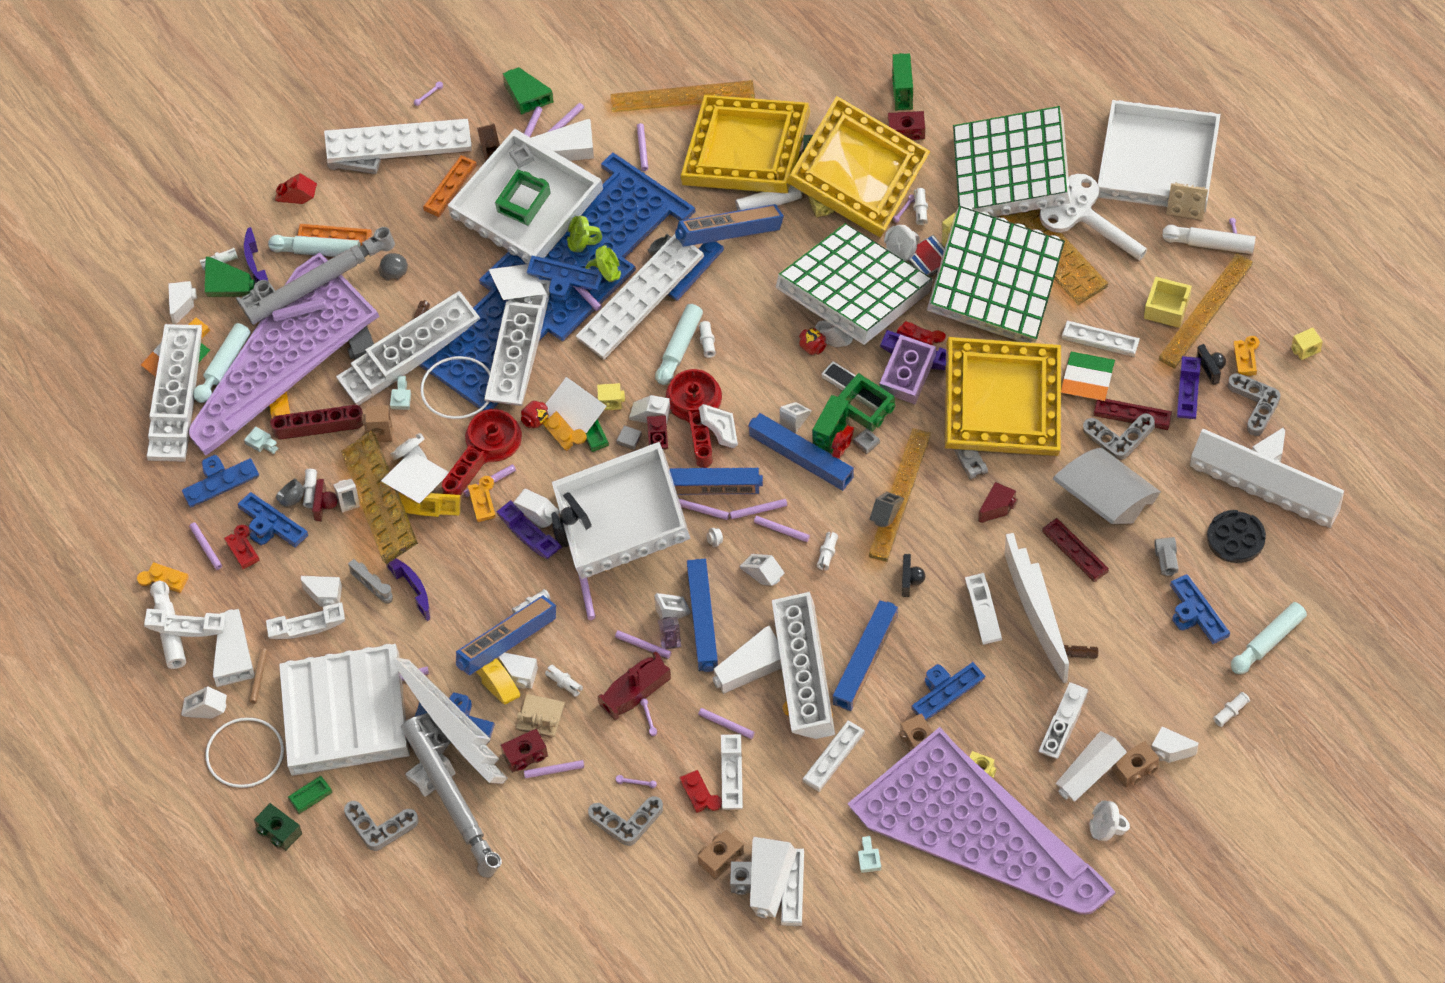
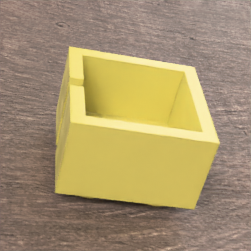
M1155 276L1145 305L1144 319L1180 328L1190 300L1192 286Z

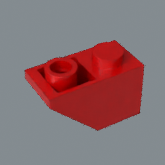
M299 173L277 186L275 201L304 204L314 198L317 183Z

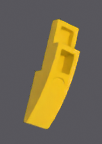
M385 488V507L424 516H459L460 495L429 493L418 503L394 488Z
M497 658L476 671L481 677L482 684L504 705L520 697V692Z

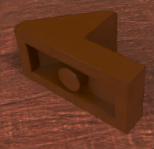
M494 123L477 127L479 144L485 162L500 146Z

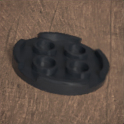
M1238 510L1224 511L1214 517L1208 527L1207 542L1211 551L1217 557L1227 562L1244 563L1253 560L1261 553L1265 545L1266 532L1264 526L1253 514L1249 515Z

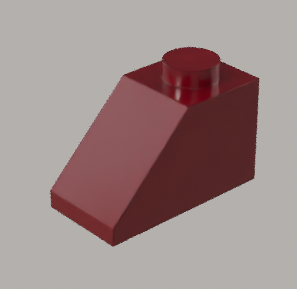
M995 482L979 510L978 522L983 523L1007 516L1011 509L1014 510L1018 501L1016 499V490Z

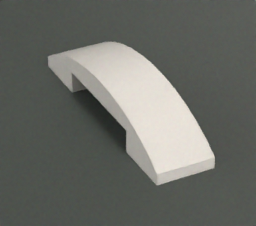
M341 602L324 606L323 611L286 619L285 616L266 620L269 639L298 638L331 629L345 621L343 604Z
M147 609L144 627L175 636H211L223 633L226 616L225 614L206 613L205 617L167 615V610Z
M741 734L721 735L722 810L743 809Z

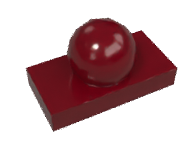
M317 479L312 513L315 521L322 522L323 510L335 508L338 504V498L334 492L326 491L324 479Z

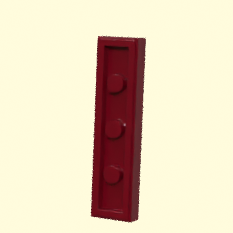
M1105 399V401H1096L1093 416L1133 423L1142 414H1150L1154 418V428L1168 430L1172 411ZM1144 421L1142 422V423H1143V426H1144V425H1148V426L1150 425V424H1149V421H1148V422H1144Z
M1055 518L1042 528V532L1093 582H1096L1109 572V568L1058 518Z

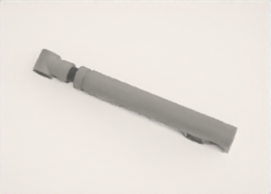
M378 228L374 236L362 242L363 245L360 247L357 245L351 247L350 250L342 252L275 291L267 280H261L255 284L254 289L242 298L237 297L236 300L251 324L254 325L272 315L273 311L286 307L354 268L357 264H361L365 261L366 256L369 255L371 257L380 251L393 249L395 241L389 228Z
M428 713L408 719L401 725V729L460 834L463 836L465 843L472 846L471 851L478 862L477 870L479 874L486 878L492 877L502 864L501 857L497 853L492 852L487 841L482 839L484 834L481 828H479L477 821L439 756L443 754L451 741Z

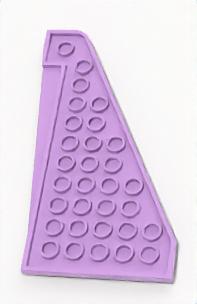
M319 252L296 268L286 284L328 260ZM342 275L286 306L290 307L325 298L327 303L326 309L277 322L272 314L260 321L190 426L189 435L205 456L223 444L360 330L379 317L378 312Z
M940 727L848 803L851 810L871 831L1075 913L1091 914L1116 894L1102 876L1077 856L967 756Z

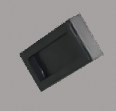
M1204 344L1199 345L1196 357L1201 358V366L1213 385L1218 384L1221 375L1220 370L1226 365L1225 356L1219 352L1210 355Z
M570 492L562 495L568 507L561 511V521L565 525H573L579 520L586 530L592 527L587 514Z
M904 554L902 596L910 597V583L912 585L922 584L926 574L921 567H911V554Z

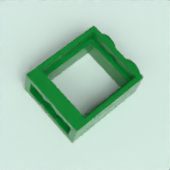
M910 53L892 54L895 111L913 110Z
M517 169L495 201L497 212L529 226L551 194L549 183L543 178H536L527 171L523 172ZM521 184L539 192L528 210L509 202Z
M860 373L851 380L838 396L849 401V417L871 432L876 427L879 428L882 425L886 415L891 414L896 406L895 397ZM863 388L884 401L871 417L850 404Z
M834 395L830 396L812 429V444L832 454L834 449H831L836 434L843 431L849 422V401Z

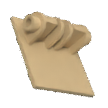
M1177 182L1175 184L1171 183L1167 214L1203 220L1208 189H1205V187H1194V185L1189 187L1188 184L1184 186L1185 184Z
M527 694L522 711L518 712L517 720L519 721L516 729L529 732L537 728L539 734L555 737L565 702Z

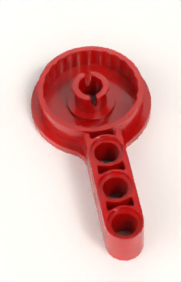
M689 369L678 373L672 379L666 390V398L670 400L671 413L687 421L690 425L696 464L701 468H707L713 461L708 426L701 423L699 407L704 404L719 409L722 402V391L712 375L703 370Z
M489 409L473 417L465 433L467 449L442 481L443 494L461 496L485 463L505 460L518 450L522 441V432L518 422L509 413L499 409Z

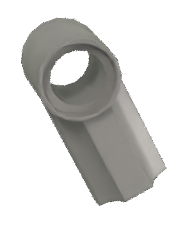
M1175 537L1155 539V553L1159 557L1161 574L1173 576L1179 570L1176 558L1177 547Z

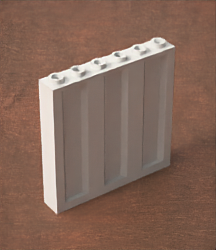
M385 644L375 648L367 647L363 650L345 651L339 654H326L316 658L308 657L298 661L290 660L279 664L287 763L292 776L410 756L408 739L401 729V725L406 721L402 676L392 661L394 657L400 658L396 644Z

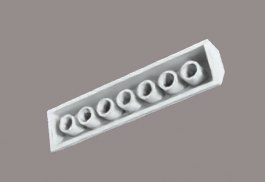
M1202 429L1191 456V467L1197 471L1207 473L1215 479L1225 481L1233 487L1241 488L1251 495L1259 496L1267 502L1275 503L1285 510L1293 511L1303 518L1311 519L1321 526L1331 528L1340 512L1344 490Z
M807 592L772 600L792 733L814 739L835 735L815 606L811 594Z

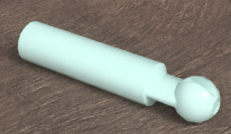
M274 235L268 241L269 248L276 253L282 251L301 255H316L320 252L323 256L335 257L346 250H350L355 245L360 247L359 240L307 236L284 237Z
M688 304L683 311L662 357V364L655 372V379L659 384H669L673 379L676 367L681 363L703 315V310L697 305Z
M239 323L234 324L203 374L206 381L194 389L193 395L196 401L200 403L207 402L212 394L211 387L218 385L251 334L246 326Z
M1297 602L1291 603L1246 646L1247 649L1241 655H1237L1232 659V671L1236 674L1248 672L1252 663L1256 660H1261L1307 616L1305 609Z

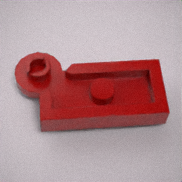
M907 321L897 329L898 334L932 346L934 342L941 343L946 338V334L942 331L935 330L931 332Z
M847 425L843 431L836 434L831 449H834L833 457L840 459L851 445L854 427Z
M238 525L234 529V534L224 538L225 543L242 569L260 561L247 539L250 531L246 525Z
M698 770L679 777L696 813L703 811L706 807L711 811H717L722 807V799L718 795H710Z

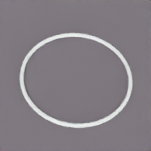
M462 356L450 357L434 364L424 375L421 382L422 400L427 408L438 416L448 419L471 417L482 411L489 402L487 401L480 409L468 415L447 416L431 408L424 397L423 387L428 374L436 366L449 360L465 359L481 365L490 376V370L478 360Z
M257 718L235 719L222 725L211 736L206 748V763L211 774L223 784L237 788L252 787L266 781L277 771L283 759V741L278 731L263 720ZM256 721L271 728L279 739L281 754L276 767L268 776L251 784L238 785L222 780L214 773L209 763L208 754L211 742L223 728L232 723Z

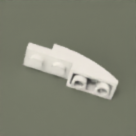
M984 573L965 577L983 645L1001 641L1002 637Z
M1069 682L1057 713L1053 717L1039 749V753L1055 759L1059 758L1081 713L1088 689Z

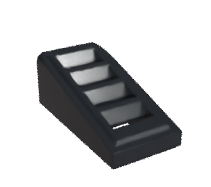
M552 512L551 517L555 540L562 548L567 547L569 543L563 522L556 512Z

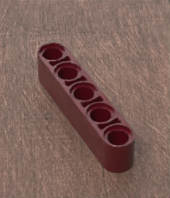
M358 405L278 415L271 419L270 424L273 436L279 440L361 428L363 426V411Z

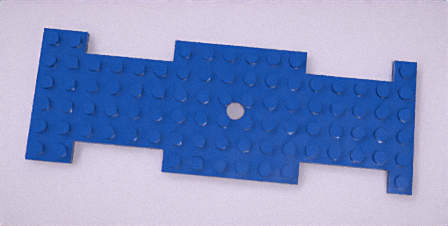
M613 152L601 163V168L612 176L602 184L603 190L581 215L587 218L589 226L600 229L602 240L595 245H586L580 253L573 252L567 244V237H570V232L567 231L545 257V259L585 268L590 260L596 258V249L604 245L612 249L619 261L620 266L617 268L618 271H621L620 278L614 282H609L603 276L598 292L586 289L600 305L636 270L635 266L624 258L668 215H672L681 221L689 219L696 212L695 207ZM507 252L491 269L525 265L527 263L521 257ZM591 266V267H590L591 270H594V271H598V272H599V270H598L597 267H595V266ZM489 270L479 279V282L490 292L473 307L480 319L421 363L419 366L424 370L428 371L434 364L446 358L462 356L478 360L491 372L504 309L508 299H502ZM573 286L566 302L552 299L550 294L539 341L549 332L563 342L595 310ZM455 359L439 364L430 372L431 375L480 409L487 402L484 399L490 376L481 365L470 360ZM489 402L482 411L494 409L499 403Z

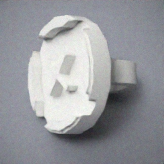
M896 225L889 228L886 232L884 244L886 243L887 250L907 261L914 256L920 236L905 225Z
M418 433L415 435L416 438L408 439L397 447L394 452L390 453L392 459L396 460L401 456L405 458L411 451L427 459L418 445L425 439L423 435Z
M1101 801L1093 809L1092 814L1094 817L1093 820L1090 819L1089 823L1093 838L1099 841H1108L1114 834L1123 835L1129 830L1128 820L1119 814V809L1115 803Z

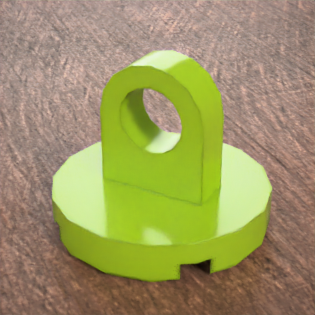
M575 216L570 221L568 226L570 237H567V244L571 251L580 253L586 245H595L602 240L600 229L589 226L586 217Z
M607 246L599 247L596 249V258L590 260L585 268L590 269L591 266H595L606 280L614 282L621 275V271H618L617 268L620 266L618 258L613 250L607 248Z

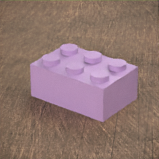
M900 335L879 383L880 387L895 398L916 404L935 359L936 347Z

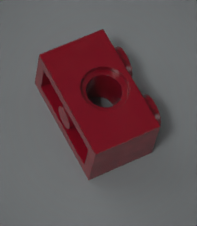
M924 111L888 113V126L911 140L925 139Z
M537 728L500 745L502 755L512 773L521 771L528 765L541 762L548 757L547 747ZM525 750H526V751H529V752L526 753V754H522V753H521L522 751H525Z

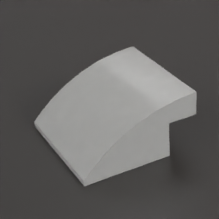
M1103 448L1093 449L1082 454L1053 477L1055 482L1111 524L1134 523L1146 504H1153L1161 491Z

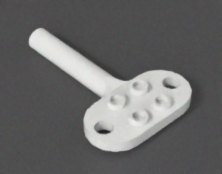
M1075 174L1069 177L1070 204L1047 207L1040 210L1041 223L1050 231L1065 232L1071 229L1077 222H1084L1138 261L1147 252L1146 247L1091 209L1098 198L1099 187L1097 182L1086 174ZM1088 183L1091 187L1084 188L1081 184ZM1054 218L1057 220V223L1052 224L1048 219Z

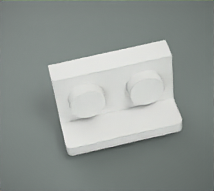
M442 754L439 755L451 777L455 775L449 759ZM421 762L406 773L408 780L419 788L423 796L426 797L435 790Z

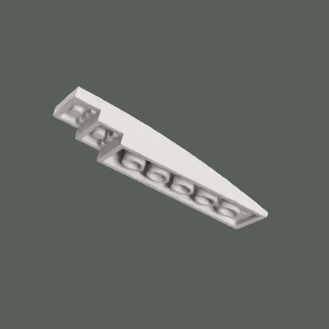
M540 280L546 294L508 299L506 301L485 401L522 406L545 318L551 281Z
M458 291L365 349L366 354L351 363L352 367L336 376V378L355 405L359 406L397 381L398 376L406 375L476 323L480 317L462 293Z
M165 324L150 411L148 461H186L189 429L194 405L193 392L197 381L202 325Z
M1014 533L1006 534L1005 557L1022 605L1054 669L1062 682L1067 683L1069 661L1039 563L1031 564L1026 548L1018 549Z
M394 657L392 661L401 676L452 744L489 783L503 784L508 777L494 765L499 758L486 746L490 738L410 660Z

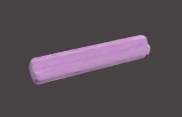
M320 298L275 310L272 314L277 322L326 309L327 303L325 298Z

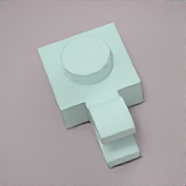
M398 376V389H392L391 409L410 410L411 390H406V376Z
M257 427L244 439L246 445L259 452L264 448L270 453L275 454L279 449L275 446L277 442L271 438V435Z
M870 836L862 837L863 851H858L861 873L880 871L879 850L872 849Z

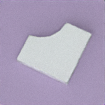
M704 404L700 406L701 423L708 426L714 432L719 444L731 448L738 446L733 413Z

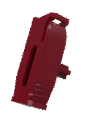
M655 651L653 658H646L634 667L629 668L625 674L611 684L603 695H598V703L614 720H617L619 715L632 710L642 699H646L671 679V670L664 664L659 653Z

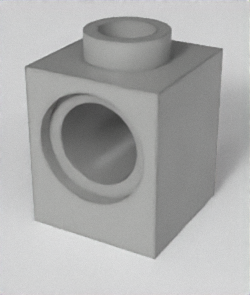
M731 862V893L738 895L751 893L752 862ZM739 877L746 878L744 881L737 880Z

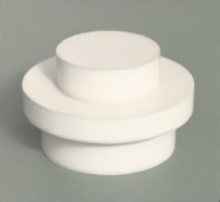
M710 528L707 533V541L713 547H717L723 542L722 532L718 528Z

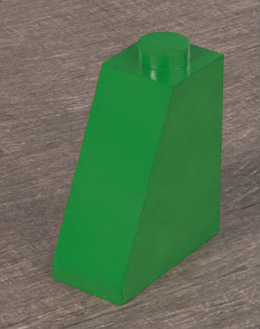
M520 67L503 73L504 85L521 115L535 110L537 106L543 107L554 102L551 88Z
M206 257L205 294L207 297H244L254 289L255 280H252L249 273L212 257Z

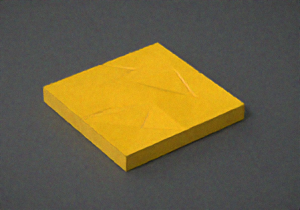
M704 95L680 175L682 185L788 194L790 184L786 183L798 160L803 135L805 134L811 112L809 103Z
M836 96L786 183L881 238L930 151Z
M948 337L946 342L945 448L1058 456L1061 451V345Z

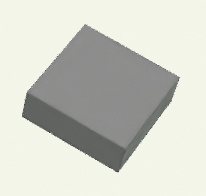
M525 144L509 152L518 169L535 161L534 156Z
M624 426L617 439V444L634 450L642 436V432Z
M866 428L853 439V443L865 454H868L880 444V439Z

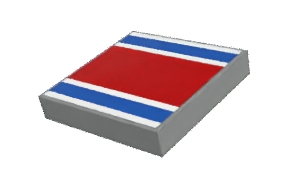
M932 235L917 244L914 256L907 261L931 277L938 273L945 248Z

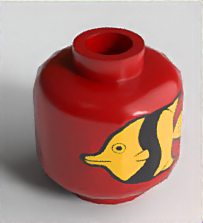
M816 328L804 329L799 335V346L810 355L821 354L827 346L826 336Z
M531 401L521 410L522 423L528 428L540 427L549 417L548 407L543 402Z

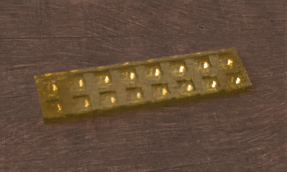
M1040 209L996 216L997 218H1004L1013 224H1022L1025 228L1031 230H1040L1043 234L1049 236H1057L1065 241L1054 280L1078 305L1108 287V282L1062 233L1050 231L1041 223Z
M370 431L343 449L341 453L350 477L355 483L359 501L382 561L388 564L414 547L418 542L398 491L381 481L390 470L375 433Z

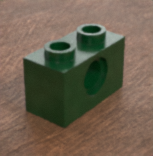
M271 803L254 819L257 833L262 837L267 836L275 847H281L285 851L302 835L300 825ZM277 826L281 827L278 830H273Z

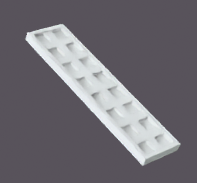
M468 119L324 131L327 163L472 151Z
M674 234L576 335L577 339L604 360L704 257V253L694 245L683 247Z

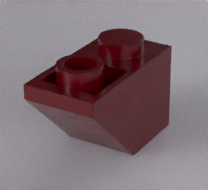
M666 415L647 417L649 446L659 442L663 450L668 449Z

